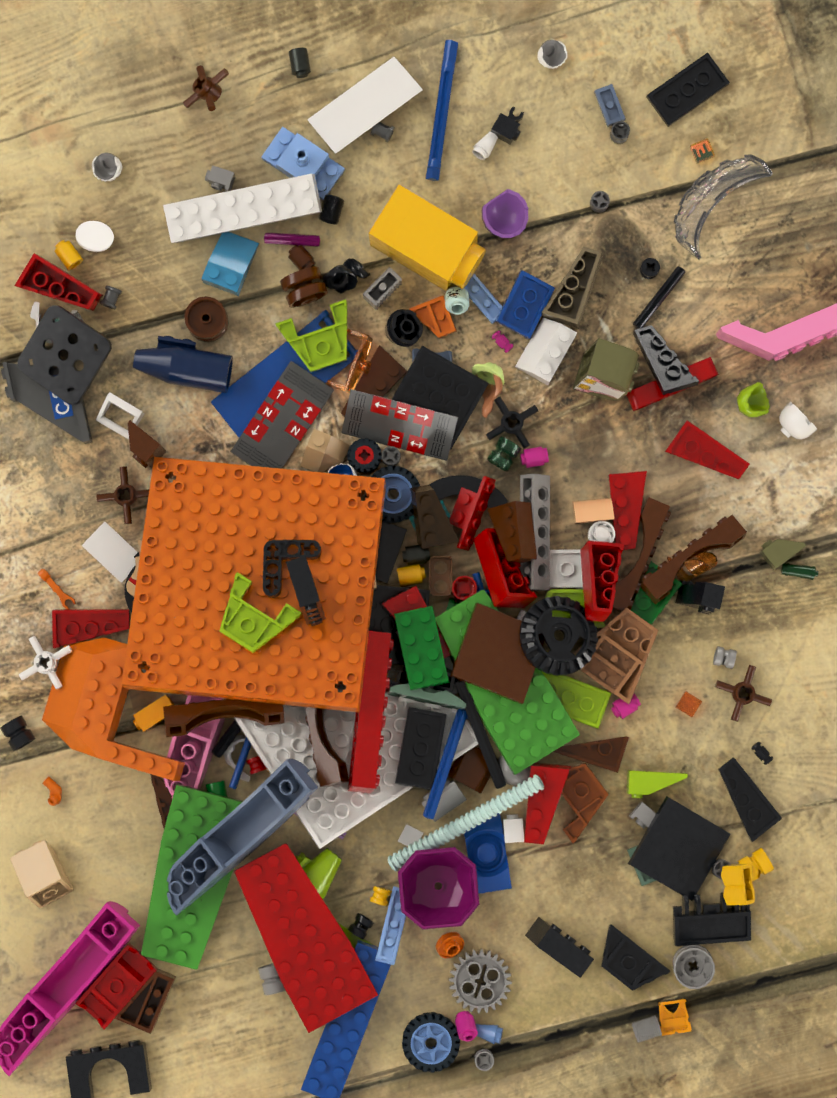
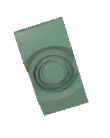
M408 683L389 687L385 692L388 695L440 705L450 709L462 710L466 707L465 702L447 690L438 691L430 688H421L411 691Z

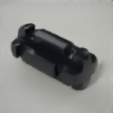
M757 742L751 749L755 750L756 752L754 753L757 757L764 761V765H767L773 760V756L770 757L768 750L760 745L761 742Z

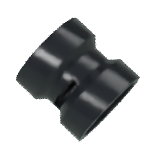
M358 913L355 917V922L349 926L348 930L364 940L367 930L373 926L374 922Z

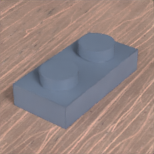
M613 84L595 90L594 94L607 127L612 126L618 121H625L626 118Z

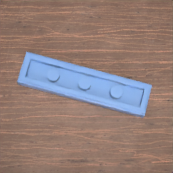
M473 274L464 289L469 293V298L493 324L502 309V305L479 278Z
M393 886L375 959V961L391 965L395 964L406 915L401 912L398 887Z

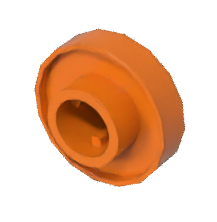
M449 932L442 935L436 943V951L442 958L455 957L464 947V940L457 932Z

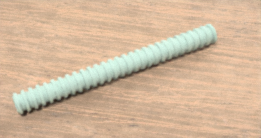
M536 774L533 775V778L529 777L528 781L524 780L522 784L518 783L517 787L513 786L512 790L508 789L507 792H502L501 796L497 795L496 799L493 797L491 801H486V804H481V807L477 806L476 810L472 809L470 813L466 812L465 816L461 815L460 819L456 818L455 821H450V824H445L444 828L441 826L439 830H434V833H429V836L425 835L424 839L420 838L418 842H413V845L409 844L408 848L404 847L403 850H398V853H393V856L389 855L388 863L394 871H398L416 850L439 848L440 845H445V842H450V839L454 840L455 836L459 837L461 833L465 834L466 830L470 831L471 827L475 828L476 825H481V822H486V819L490 820L492 816H497V813L501 814L502 810L506 811L507 807L511 808L513 804L517 805L518 801L522 802L523 799H528V796H533L534 792L537 794L539 790H544L541 778Z

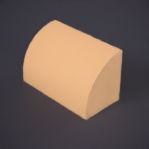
M611 498L572 501L575 524L614 520Z

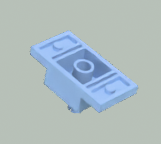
M283 126L261 157L265 162L289 178L311 173L315 174L319 198L324 200L325 195L330 193L345 171L344 167L329 158L327 152L300 134H293Z

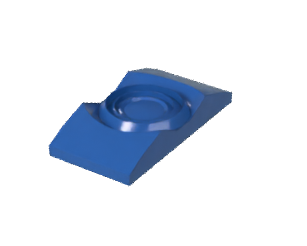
M497 813V816H492L490 820L486 819V822H481V825H476L475 828L471 827V830H466L464 834L468 859L476 864L479 894L512 889L501 816Z

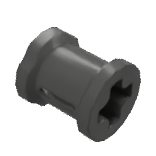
M378 122L373 126L371 135H377L388 143L395 127H389Z
M106 285V292L100 304L116 310L115 304L122 291Z

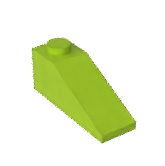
M628 770L627 794H631V798H643V795H649L686 779L688 774Z

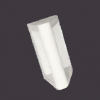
M109 392L96 421L129 440L128 430L104 417L106 411L112 403L134 416L132 422L137 426L144 413Z

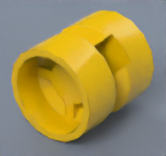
M762 848L752 852V857L745 856L738 860V864L751 865L753 881L759 879L761 873L766 875L774 870L771 861Z

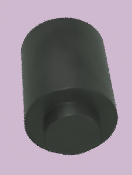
M295 48L290 50L288 53L292 75L297 78L307 77L308 73L311 72L307 49Z

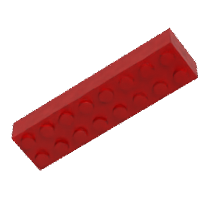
M369 631L360 712H356L348 791L371 794L379 786L380 775L377 774V770L381 767L382 755H379V750L383 747L384 736L381 735V731L385 728L386 716H383V712L387 708L388 697H385V692L389 689L390 678L387 677V673L391 670L392 658H389V654L393 650L394 645L391 633Z

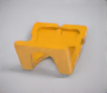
M686 999L658 1003L662 1036L672 1035L675 1032H691V1024L688 1021L689 1016L685 1005ZM679 1003L674 1013L665 1007V1005Z

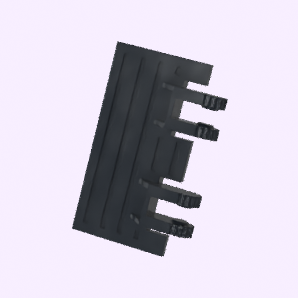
M722 892L720 893V904H703V913H701L699 894L694 895V911H689L688 895L682 896V906H673V940L675 946L751 941L750 904L741 905V910H739V905H732V908H727Z

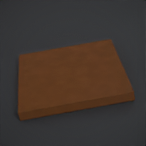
M476 603L450 676L523 704L536 667L528 661L521 647L519 633L522 621ZM539 634V641L543 647L545 641L542 635Z

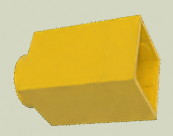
M401 185L397 186L369 232L370 246L445 291L451 288L452 284L464 289L486 252L485 248L477 244L478 231Z

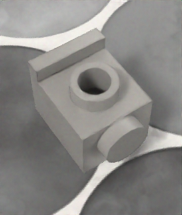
M213 165L211 171L208 170L205 176V181L209 182L212 188L220 191L223 188L225 192L231 191L235 180L234 172Z
M641 801L629 814V817L631 819L636 817L637 820L635 822L644 829L649 827L656 813Z

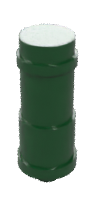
M783 563L781 569L782 575L810 580L818 577L819 571H816L815 566H800Z

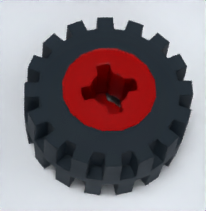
M361 438L350 445L347 457L349 464L354 470L365 474L371 473L378 468L381 463L382 453L375 441Z

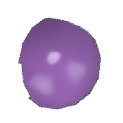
M507 189L482 207V221L485 228L492 235L500 238H512L521 234L528 222L529 208L519 193Z

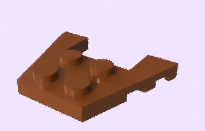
M586 763L570 768L562 791V796L578 816L577 819L563 828V831L572 843L576 842L609 795Z

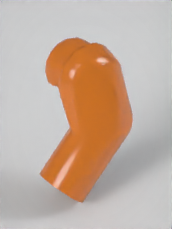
M48 777L42 784L50 790L48 803L55 806L62 799V789L53 779Z

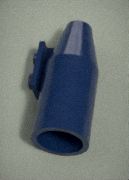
M158 336L157 348L136 349L133 368L166 383L227 393L229 389L233 366L232 355L197 350L196 342L190 339H175L171 336Z

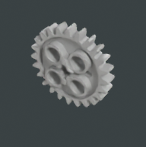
M473 949L471 956L465 952L466 958L463 959L459 956L458 958L461 963L453 964L457 969L450 970L454 977L449 978V981L454 982V984L449 986V988L456 990L452 996H459L456 1001L457 1004L463 1001V1009L469 1005L470 1012L477 1008L480 1014L481 1008H484L485 1012L488 1013V1007L490 1006L493 1010H496L495 1003L502 1005L500 999H507L504 992L511 991L506 987V985L512 984V981L507 980L511 973H505L509 968L508 965L502 966L504 959L497 961V953L491 957L490 950L486 955L483 953V949H480L479 954H476V951ZM471 964H477L480 967L477 973L469 972L468 968ZM486 964L487 967L483 975L485 983H481L478 996L475 998L474 993L477 988V981L475 979L480 978L483 965ZM490 970H496L498 976L492 980L487 977V973ZM465 983L473 984L474 987L471 992L463 990ZM490 989L492 995L489 998H484L481 996L482 990Z

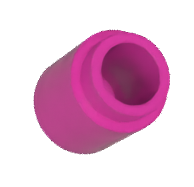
M540 446L523 449V454H520L521 464L525 465L526 468L543 466L544 463L549 462L546 447L542 448Z
M633 694L630 704L619 698L612 703L613 707L611 710L616 718L624 719L638 710L641 703L637 696Z
M469 1011L459 1012L455 1019L459 1039L466 1042L472 1041L478 1035L474 1017Z

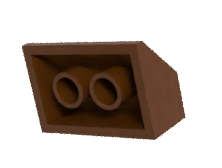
M129 420L130 451L134 453L132 457L144 468H147V466L153 468L154 457H162L166 450Z

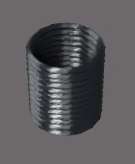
M325 195L319 219L329 224H338L345 201L334 195Z

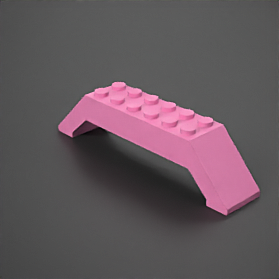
M837 303L766 334L741 325L739 320L721 327L716 336L720 340L768 361L772 359L778 361L785 358L791 351L792 354L803 350L807 344L811 347L820 343L824 337L830 339L837 336Z

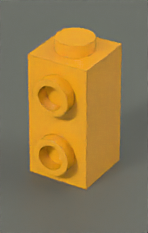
M165 694L134 714L135 720H133V723L138 730L142 729L143 732H146L164 720L163 707L174 705L168 694Z

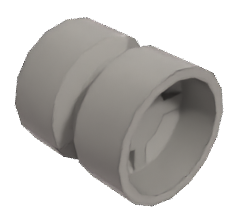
M273 963L258 968L260 979L264 980L262 984L264 995L286 991Z

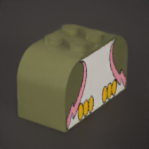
M598 338L583 353L573 389L602 399L620 400L628 392H631L634 381H632V377L639 368V363L637 362L639 354L630 348Z

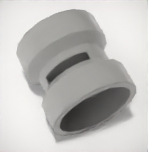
M717 646L713 665H725L726 668L733 669L737 651L732 649L725 650L723 647Z
M484 1048L476 1052L474 1057L476 1067L481 1071L490 1070L494 1065L492 1052Z

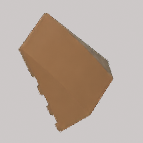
M626 608L603 629L597 632L598 643L596 644V651L591 657L590 662L580 671L627 704H630L657 636L658 629ZM578 648V650H576L573 654L576 655L580 648Z

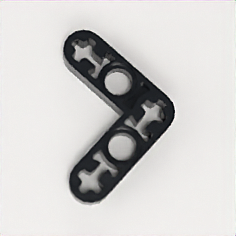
M314 540L268 541L264 546L263 591L265 595L269 598H276L281 593L282 560H293L306 556L307 560L317 559L322 552L320 544ZM273 545L276 547V549H278V551H275L274 553L275 559L279 558L278 561L273 560L271 552L268 551V549H271ZM296 545L298 552L295 555H290L287 552L289 546ZM301 545H304V549H311V546H315V549H318V551H314V554H310V551H304V555H301ZM269 565H277L278 571L275 574L268 573L267 568ZM267 577L274 579V586L277 589H274L273 593H270L269 589H267V587L271 586V580H267Z

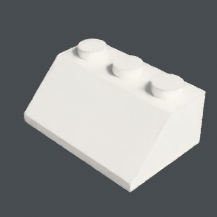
M542 318L515 367L542 383L549 385L574 341L577 332L561 323Z

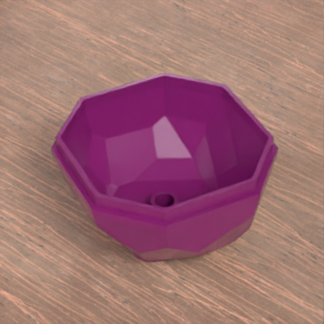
M455 847L416 850L398 871L401 912L423 930L462 926L480 905L476 864ZM437 882L442 884L441 889L435 888Z

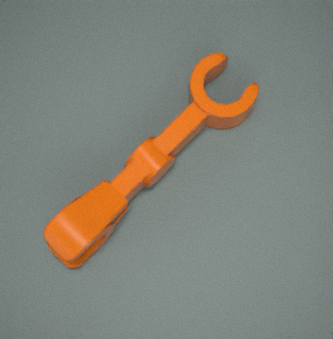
M41 569L38 572V575L59 596L64 608L70 609L66 605L68 599L76 604L75 599L64 593L45 569Z

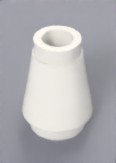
M488 132L473 146L472 153L480 160L489 158L498 139L497 135L493 132Z

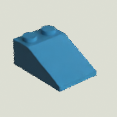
M231 232L222 233L201 278L203 283L239 296L259 243Z

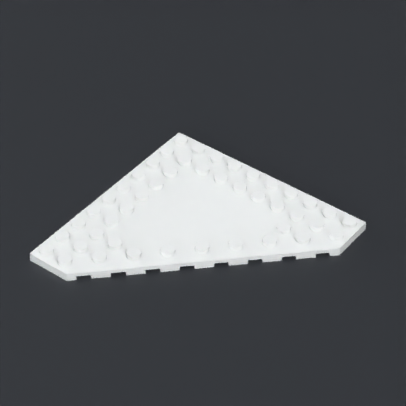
M344 685L336 687L339 692H343V690H346V688H344ZM385 694V697H388L387 708L383 712V716H386L385 728L381 731V735L384 736L383 747L379 750V755H382L381 767L377 770V774L380 775L379 786L371 794L348 791V782L330 787H320L316 778V764L313 761V747L309 741L310 731L305 719V707L283 705L285 721L283 724L265 726L245 718L234 717V719L270 774L287 759H295L303 763L310 770L307 774L318 786V789L309 796L310 799L295 813L318 848L321 849L413 788L395 784L408 707L447 714L438 767L458 709H450L440 705ZM324 709V726L327 738L337 755L346 762L349 777L356 712ZM467 720L465 721L453 761L478 745L473 729Z

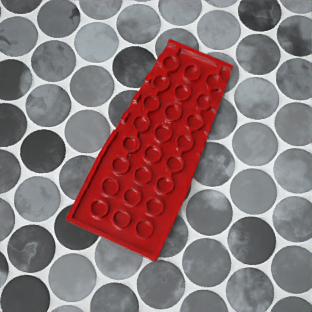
M287 843L278 846L234 871L278 976L308 1033L378 996L351 942Z

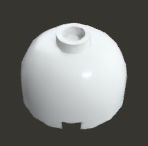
M789 402L781 411L779 416L780 424L783 427L781 431L788 438L792 436L795 439L802 440L817 430L812 422L810 423L807 417L792 402Z

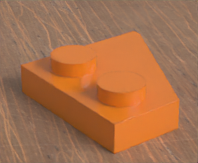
M443 295L409 309L415 312L417 318L438 338L457 332L452 316L445 308V298Z

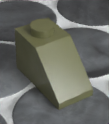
M770 539L761 546L763 549L759 553L769 566L775 570L802 550L806 544L804 542L776 539L772 542Z

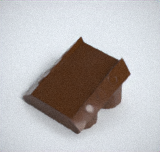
M477 747L472 748L457 758L448 774L449 777L480 794L491 776L482 752Z

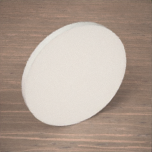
M98 221L82 223L78 226L75 234L78 244L82 248L93 252H101L108 249L114 240V234L110 227Z

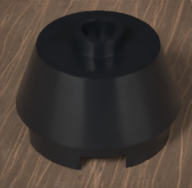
M405 309L393 312L385 327L387 338L392 343L403 347L414 345L423 332V324L420 323L416 313Z

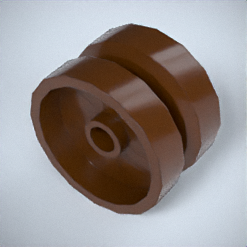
M319 267L305 268L280 280L283 291L289 293L286 299L290 308L307 305L328 294L325 283L318 282L322 278Z
M208 296L198 297L193 300L186 308L184 315L185 324L191 335L203 342H214L220 339L227 331L229 324L228 315L222 303ZM210 317L208 321H203L204 318Z

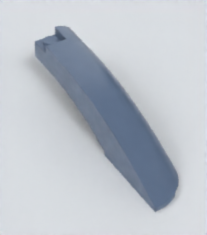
M287 759L248 798L203 837H200L174 863L167 877V882H169L167 898L175 915L180 914L240 864L310 799L309 796L318 789V786L307 774L310 770L303 763L295 759Z

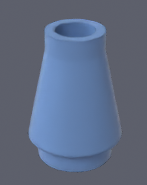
M476 1024L478 1037L492 1044H500L503 1028H500L499 1025Z

